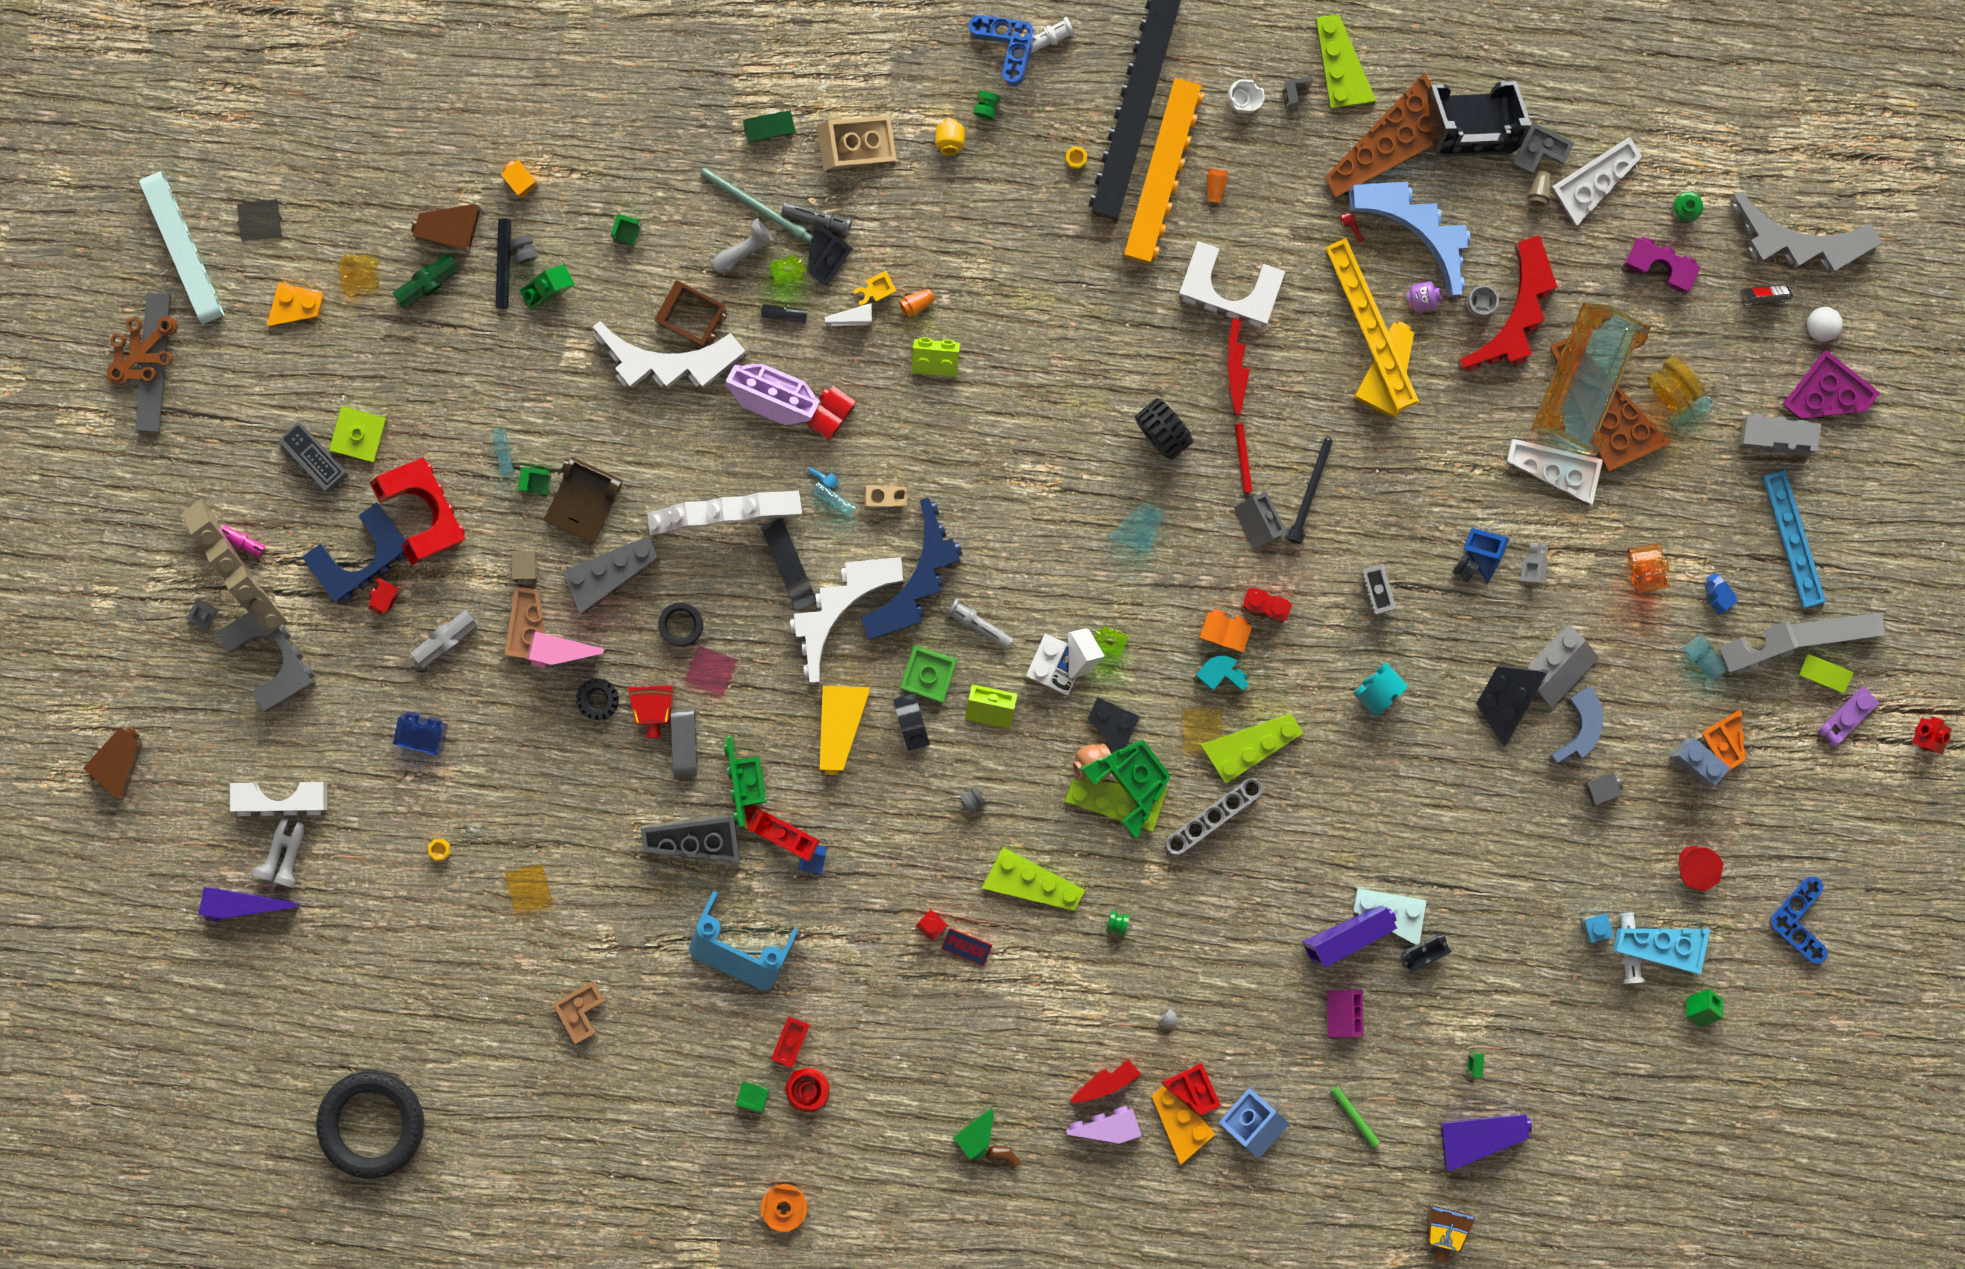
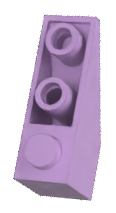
M1126 1105L1114 1109V1114L1105 1116V1113L1097 1114L1091 1117L1092 1121L1083 1124L1082 1120L1069 1124L1070 1128L1066 1129L1067 1135L1114 1143H1122L1142 1136L1133 1109H1127Z

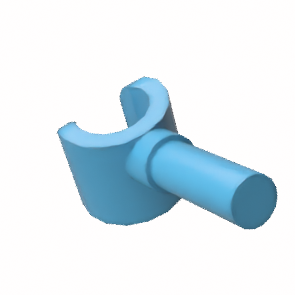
M809 467L807 472L819 478L829 489H833L839 484V480L833 473L825 477L812 467Z

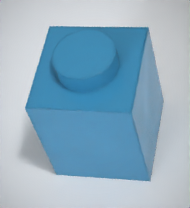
M1603 913L1581 920L1587 942L1593 943L1614 937L1608 914Z

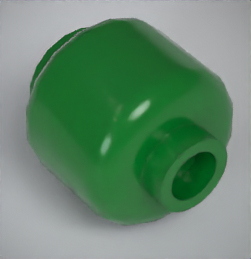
M1691 191L1683 192L1672 202L1671 213L1678 222L1691 223L1702 214L1704 208L1703 201L1696 193Z

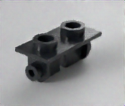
M1436 933L1435 936L1425 940L1424 945L1417 944L1409 949H1405L1404 953L1401 954V958L1411 973L1452 951L1447 944L1444 934L1439 935Z

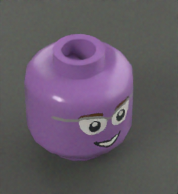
M1431 281L1413 284L1410 291H1407L1409 308L1414 309L1416 313L1436 310L1438 302L1442 301L1440 287L1435 288L1434 283Z

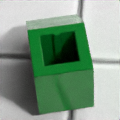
M565 264L544 270L520 289V292L529 309L533 310L562 295L575 283Z

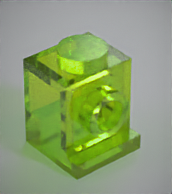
M796 255L769 262L777 287L802 280V273L806 272L802 258L797 260ZM790 265L792 266V271L786 273L784 272V267Z
M1102 626L1101 630L1096 629L1094 639L1101 651L1118 658L1121 657L1129 635ZM1106 637H1113L1114 643L1107 645L1105 642Z

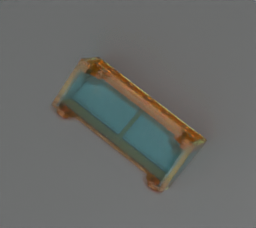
M1583 303L1530 430L1584 454L1598 456L1599 451L1604 445L1603 435L1599 433L1600 427L1633 348H1639L1647 342L1651 327L1610 305Z

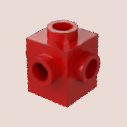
M1931 716L1929 720L1921 717L1915 729L1912 744L1923 750L1943 755L1945 747L1950 740L1952 728L1944 725L1945 721L1940 718Z

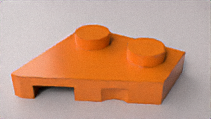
M1740 709L1700 732L1712 753L1729 766V770L1746 761L1743 745L1744 732L1742 731L1741 722L1742 712Z

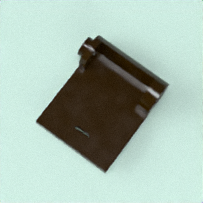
M572 457L570 460L566 459L561 468V472L564 473L563 481L543 521L594 544L622 487L623 480Z

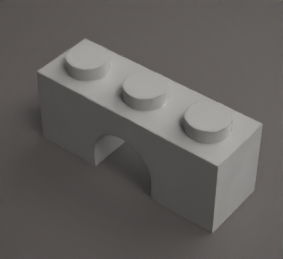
M1789 620L1763 630L1766 637V645L1763 650L1751 648L1746 637L1720 646L1729 672L1736 670L1737 674L1751 670L1749 665L1758 662L1759 666L1772 662L1771 657L1780 654L1781 658L1794 654L1793 649L1799 647Z

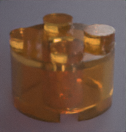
M1661 542L1633 547L1627 550L1628 566L1631 567L1632 572L1630 576L1636 593H1645L1670 587L1668 575L1665 574V572H1669V565L1666 558L1662 559L1663 548Z

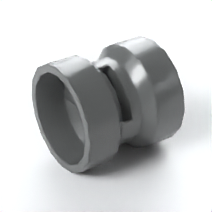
M524 235L510 241L511 248L515 250L516 255L514 258L516 264L528 263L538 258L536 250L532 247L533 239L531 235Z

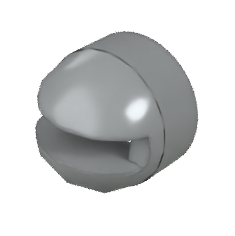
M1168 1008L1157 1022L1164 1028H1173L1177 1023V1015Z

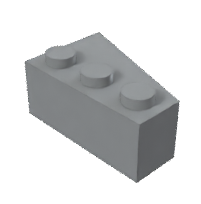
M1750 413V416L1743 418L1739 446L1809 456L1818 451L1821 424L1810 423L1804 420L1790 421L1784 417H1773V419L1764 418L1762 414Z

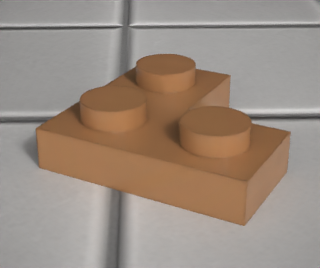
M595 981L552 1003L574 1044L596 1033L585 1013L605 1001Z

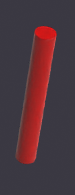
M1235 424L1243 493H1251L1253 490L1244 424Z

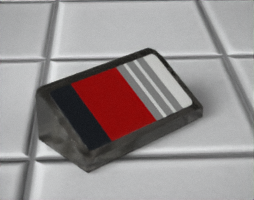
M1787 285L1743 288L1741 290L1742 305L1744 306L1785 303L1793 298V294Z

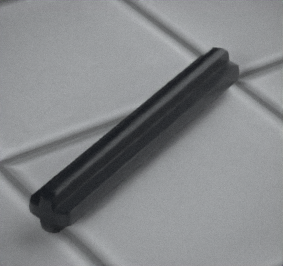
M500 218L498 220L495 306L501 310L508 309L511 220L508 218Z

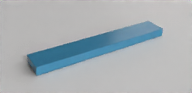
M1786 469L1764 475L1762 479L1801 607L1805 609L1825 603L1824 593Z

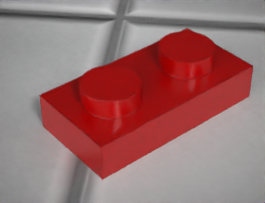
M788 1016L771 1060L793 1068L810 1024Z

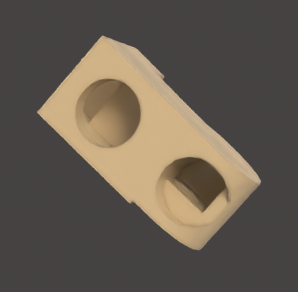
M872 485L864 487V508L908 507V488Z

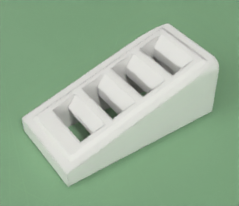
M867 304L825 317V323L827 326H871L872 305Z

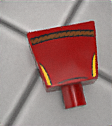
M674 686L628 687L635 724L646 725V738H660V724H670Z

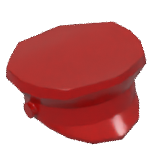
M1685 847L1679 856L1680 877L1684 884L1695 890L1707 891L1720 882L1724 865L1720 856L1708 847Z
M805 1068L794 1071L785 1085L786 1096L790 1106L796 1110L815 1112L828 1102L830 1085L820 1071L814 1068Z

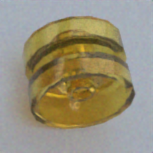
M1672 355L1662 364L1663 371L1656 369L1646 378L1657 397L1678 415L1683 414L1690 407L1689 400L1697 401L1706 393L1704 386L1693 371L1680 359Z

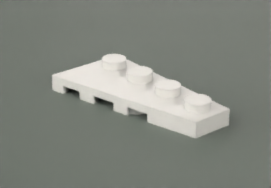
M1511 439L1507 463L1589 505H1593L1602 459Z

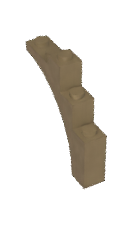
M201 499L182 512L191 536L205 551L210 564L224 579L229 592L241 606L245 607L267 635L286 623L287 620L249 572L224 535L215 516Z

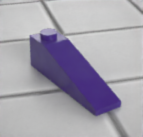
M204 887L199 915H204L207 921L219 922V918L299 907L300 902L214 887Z

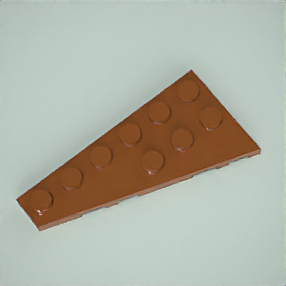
M1425 72L1325 176L1324 179L1334 198L1347 193L1351 186L1362 185L1433 147L1427 97L1428 90L1432 84Z
M1572 336L1549 346L1607 472L1671 444L1670 440L1657 429L1652 421H1649L1640 411L1639 407L1590 358L1591 356Z

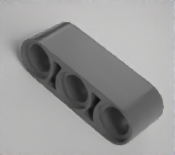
M695 708L671 709L674 777L697 776Z

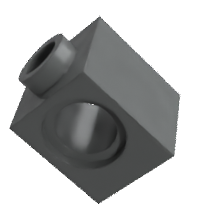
M1614 773L1584 783L1592 805L1622 796L1620 791L1623 790L1622 782L1619 777H1615Z

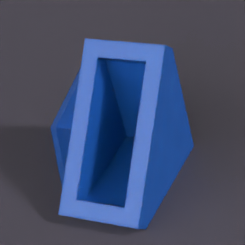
M1472 528L1464 550L1467 551L1473 562L1477 561L1480 563L1478 570L1488 584L1501 561L1509 538Z

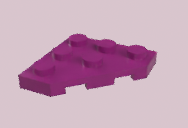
M1825 350L1781 405L1799 419L1860 413L1867 411L1880 392Z

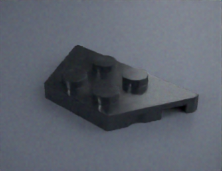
M1499 664L1496 667L1476 705L1503 745L1506 746L1511 740L1546 678L1548 670L1528 669V667H1512L1505 664Z

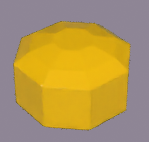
M1073 146L1066 152L1065 162L1070 169L1080 170L1086 165L1088 154L1083 147Z
M434 839L428 845V855L434 861L446 860L451 854V845L445 839Z

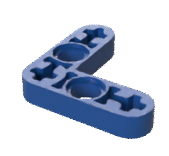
M983 15L974 16L969 22V29L973 37L1009 43L1002 71L1005 83L1011 87L1022 84L1035 38L1032 25L1019 20ZM980 23H983L984 27H981L980 30L977 31L976 27H979ZM999 26L1008 27L1007 32L1003 35L997 34L996 29ZM1024 30H1027L1028 34H1025L1024 37H1021L1020 33H1023ZM1021 49L1025 51L1022 58L1015 59L1013 57V53L1016 50ZM1013 65H1016L1017 75H1015L1013 79H1010L1009 75H1012L1014 72Z
M1806 877L1771 915L1769 923L1771 928L1811 963L1818 964L1827 958V948L1797 920L1820 896L1823 891V883L1817 877ZM1808 882H1816V892L1810 891L1806 895L1810 898L1808 901L1803 895L1798 894L1800 890L1802 893L1808 890ZM1793 898H1799L1802 901L1803 905L1799 911L1792 910L1790 906ZM1777 917H1785L1784 922L1789 927L1792 924L1795 925V927L1789 930L1787 936L1784 933L1788 930L1784 926H1776L1778 923ZM1798 930L1803 932L1805 936L1801 944L1794 943L1792 939L1793 933ZM1810 939L1813 941L1809 944L1812 948L1821 949L1819 951L1820 958H1812L1813 952L1809 948H1805L1804 951L1802 950L1803 947L1808 945Z

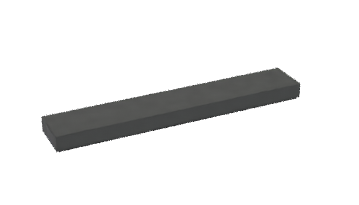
M147 293L143 342L158 328L157 324L160 318L164 316L170 317V294ZM167 321L163 324L165 330L169 328ZM164 335L147 353L159 354L161 351H167L168 335ZM164 354L162 356V361L164 363L166 362L167 354ZM141 363L140 370L145 367L154 368L157 372V377L154 381H145L143 379L139 381L135 430L160 433L166 365H161L160 363ZM150 370L146 372V377L149 379L152 376Z

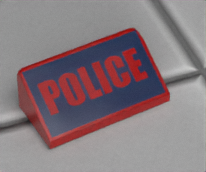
M949 927L941 949L984 966L993 945Z

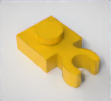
M884 271L866 280L867 288H856L853 294L863 293L865 295V298L858 302L860 306H864L871 297H874L875 301L878 302L897 291L887 271Z

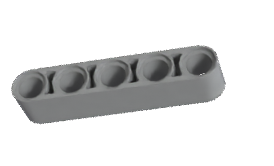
M1882 612L1791 625L1799 647L1885 636Z
M1256 779L1243 781L1171 834L1165 842L1167 850L1175 855L1185 852L1257 799L1262 793L1261 783ZM1249 782L1257 786V793L1253 796L1248 795L1245 791V786ZM1230 796L1236 797L1239 801L1238 807L1234 810L1229 809L1226 805V801ZM1211 810H1216L1220 814V819L1217 823H1211L1208 820L1207 815ZM1192 824H1198L1201 827V834L1198 837H1192L1189 834V827ZM1175 837L1180 838L1183 842L1182 848L1178 851H1174L1170 847V841Z

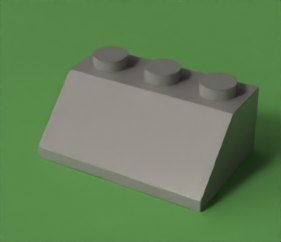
M1570 625L1564 626L1527 666L1528 669H1546L1549 671L1537 695L1548 706L1553 708L1599 659V656L1588 642Z

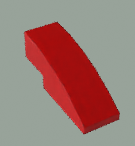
M1129 1059L1124 1061L1111 1074L1104 1067L1071 1096L1070 1100L1073 1103L1106 1096L1129 1084L1141 1073Z

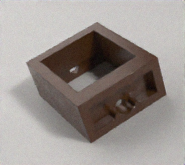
M676 279L654 321L692 343L705 348L707 344L711 345L717 335L714 331L718 324L722 325L728 313L725 312L727 309L725 305ZM683 292L717 310L702 339L668 322Z

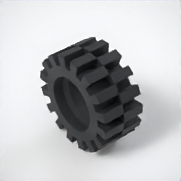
M593 678L584 682L579 687V691L576 694V704L579 711L585 717L592 720H605L612 716L618 708V691L612 683L604 679ZM596 690L604 692L607 698L606 704L598 709L593 708L589 703L590 694Z

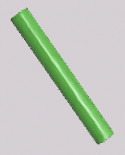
M1336 1086L1330 1092L1372 1148L1380 1143L1339 1087Z

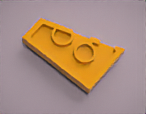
M1164 1086L1152 1095V1099L1181 1165L1210 1140L1215 1133L1200 1116L1195 1114Z

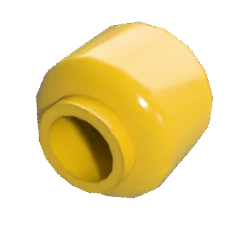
M947 119L940 123L935 130L936 148L944 155L958 154L965 146L964 126L957 123L954 119Z

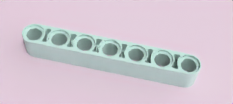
M159 171L141 179L140 184L201 324L204 325L224 316L220 302L163 172Z

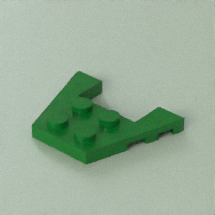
M1144 740L1137 741L1079 768L1091 785H1096L1107 773L1111 772L1135 803L1136 807L1120 821L1132 838L1139 836L1140 828L1144 821H1147L1153 804L1155 801H1158L1171 777Z

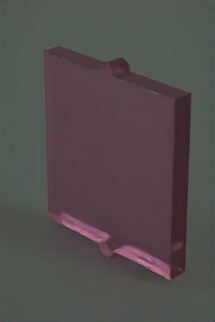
M698 645L693 661L689 662L691 666L685 681L723 695L728 681L732 679L731 673L736 659Z

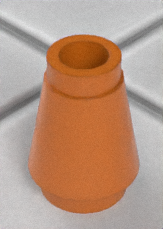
M1209 168V173L1206 174L1208 201H1222L1229 178L1227 170Z
M930 289L903 297L899 305L907 318L915 317L934 302L935 298Z

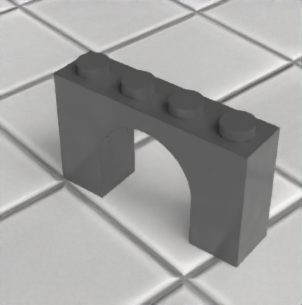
M248 612L216 632L226 650L230 653L237 651L258 638H270L280 647L283 655V664L280 672L272 680L252 691L264 712L273 710L315 684L313 670L309 665H304L301 660L304 656L297 645L293 646L289 638L292 636L285 625L280 626L267 635Z

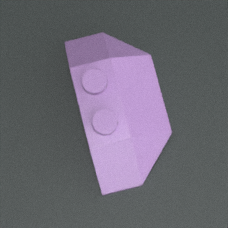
M764 364L734 365L725 383L743 408L783 425L811 421L820 402L815 398L813 392L804 381Z

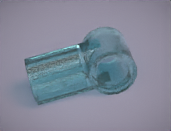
M1697 633L1681 650L1694 664L1697 663L1714 681L1728 667L1712 650L1713 647L1703 635Z

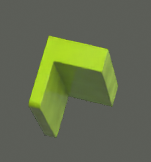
M972 684L965 720L1010 729L1017 694Z

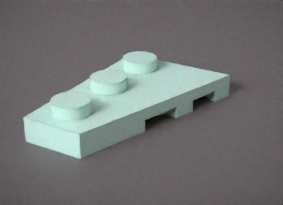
M1357 888L1353 911L1360 915L1380 905L1391 909L1396 916L1397 921H1395V924L1398 928L1392 932L1417 945L1420 943L1427 900Z

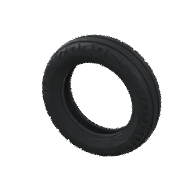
M381 1071L357 1072L338 1081L323 1098L316 1120L317 1137L325 1156L335 1167L344 1173L364 1179L385 1177L403 1168L416 1154L424 1133L423 1110L413 1090L401 1079ZM358 1093H381L390 1098L401 1113L403 1123L401 1137L396 1146L383 1156L368 1158L357 1155L347 1148L340 1137L338 1129L340 1112L345 1103Z

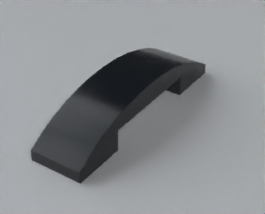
M780 518L761 526L796 611L798 612L817 604L816 596L783 519Z

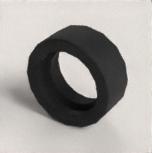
M676 602L668 605L662 611L659 617L658 628L661 636L668 643L685 647L693 644L700 637L703 631V620L701 614L694 606L683 602ZM685 611L693 617L694 629L689 636L676 638L669 632L667 621L674 612Z

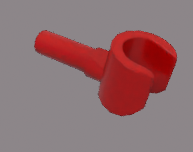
M1351 213L1341 215L1340 219L1343 227L1351 226L1358 241H1364L1365 239L1357 228L1355 216Z

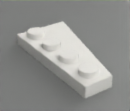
M1630 137L1551 187L1575 226L1593 210L1597 203L1608 194L1613 186L1642 157Z

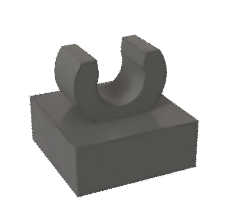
M197 598L186 619L208 630L219 609Z

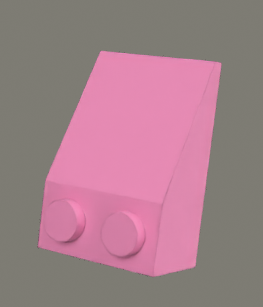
M534 632L526 660L531 661L530 666L544 669L546 665L550 666L603 654L604 649Z

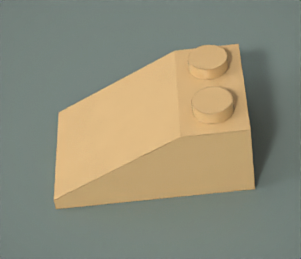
M890 115L828 120L816 125L823 171L897 161Z

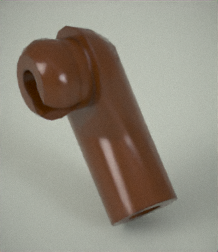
M993 1145L989 1147L986 1153V1158L989 1161L1005 1160L1011 1169L1021 1162L1008 1146Z

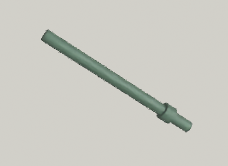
M707 168L702 170L700 176L788 230L794 238L799 241L802 239L811 245L812 235L807 232L805 227L800 224L798 226Z

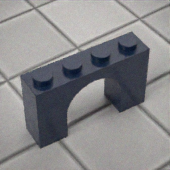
M377 502L358 516L372 534L376 543L374 559L366 568L359 571L344 570L339 566L325 545L321 543L302 556L305 563L336 603H346L354 597V591L359 588L361 590L365 589L373 583L371 579L376 575L382 576L391 570V564L397 560L402 562L407 558L401 547L406 538L381 504Z

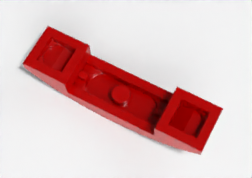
M753 805L745 806L748 830L810 862L820 840Z

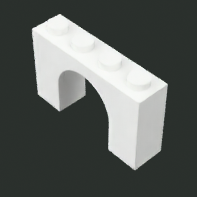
M1198 241L1179 293V297L1183 298L1182 301L1190 305H1195V303L1205 305L1204 309L1213 313H1217L1218 310L1225 312L1226 317L1239 320V318L1248 320L1247 324L1256 328H1261V325L1266 327L1285 271L1263 264L1255 288L1248 297L1239 301L1226 300L1215 292L1211 283V272L1219 248Z

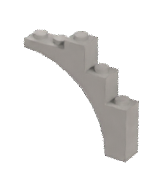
M1743 191L1731 199L1732 210L1743 219V227L1747 234L1754 237V239L1747 243L1749 247L1747 251L1751 258L1757 260L1758 263L1783 250V257L1789 266L1792 265L1795 269L1818 255L1820 257L1819 264L1824 271L1828 270L1829 274L1882 243L1871 223L1854 231L1838 235L1815 236L1802 234L1784 228L1768 219L1751 203Z

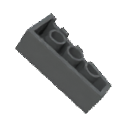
M647 536L563 570V574L579 613L584 615L660 558L651 537Z
M734 813L641 826L644 852L683 855L695 858L701 857L740 863L741 858Z

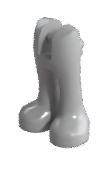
M759 218L752 222V235L748 239L731 248L722 250L714 257L713 267L715 271L719 273L729 272L741 259L773 242L771 234Z
M282 818L274 833L265 863L255 867L252 875L269 881L274 880L275 883L294 888L295 879L292 872L296 855L303 839L304 824L297 822L292 837L286 836L290 819ZM286 847V853L283 862L280 866L279 872L275 877L276 868L282 849Z

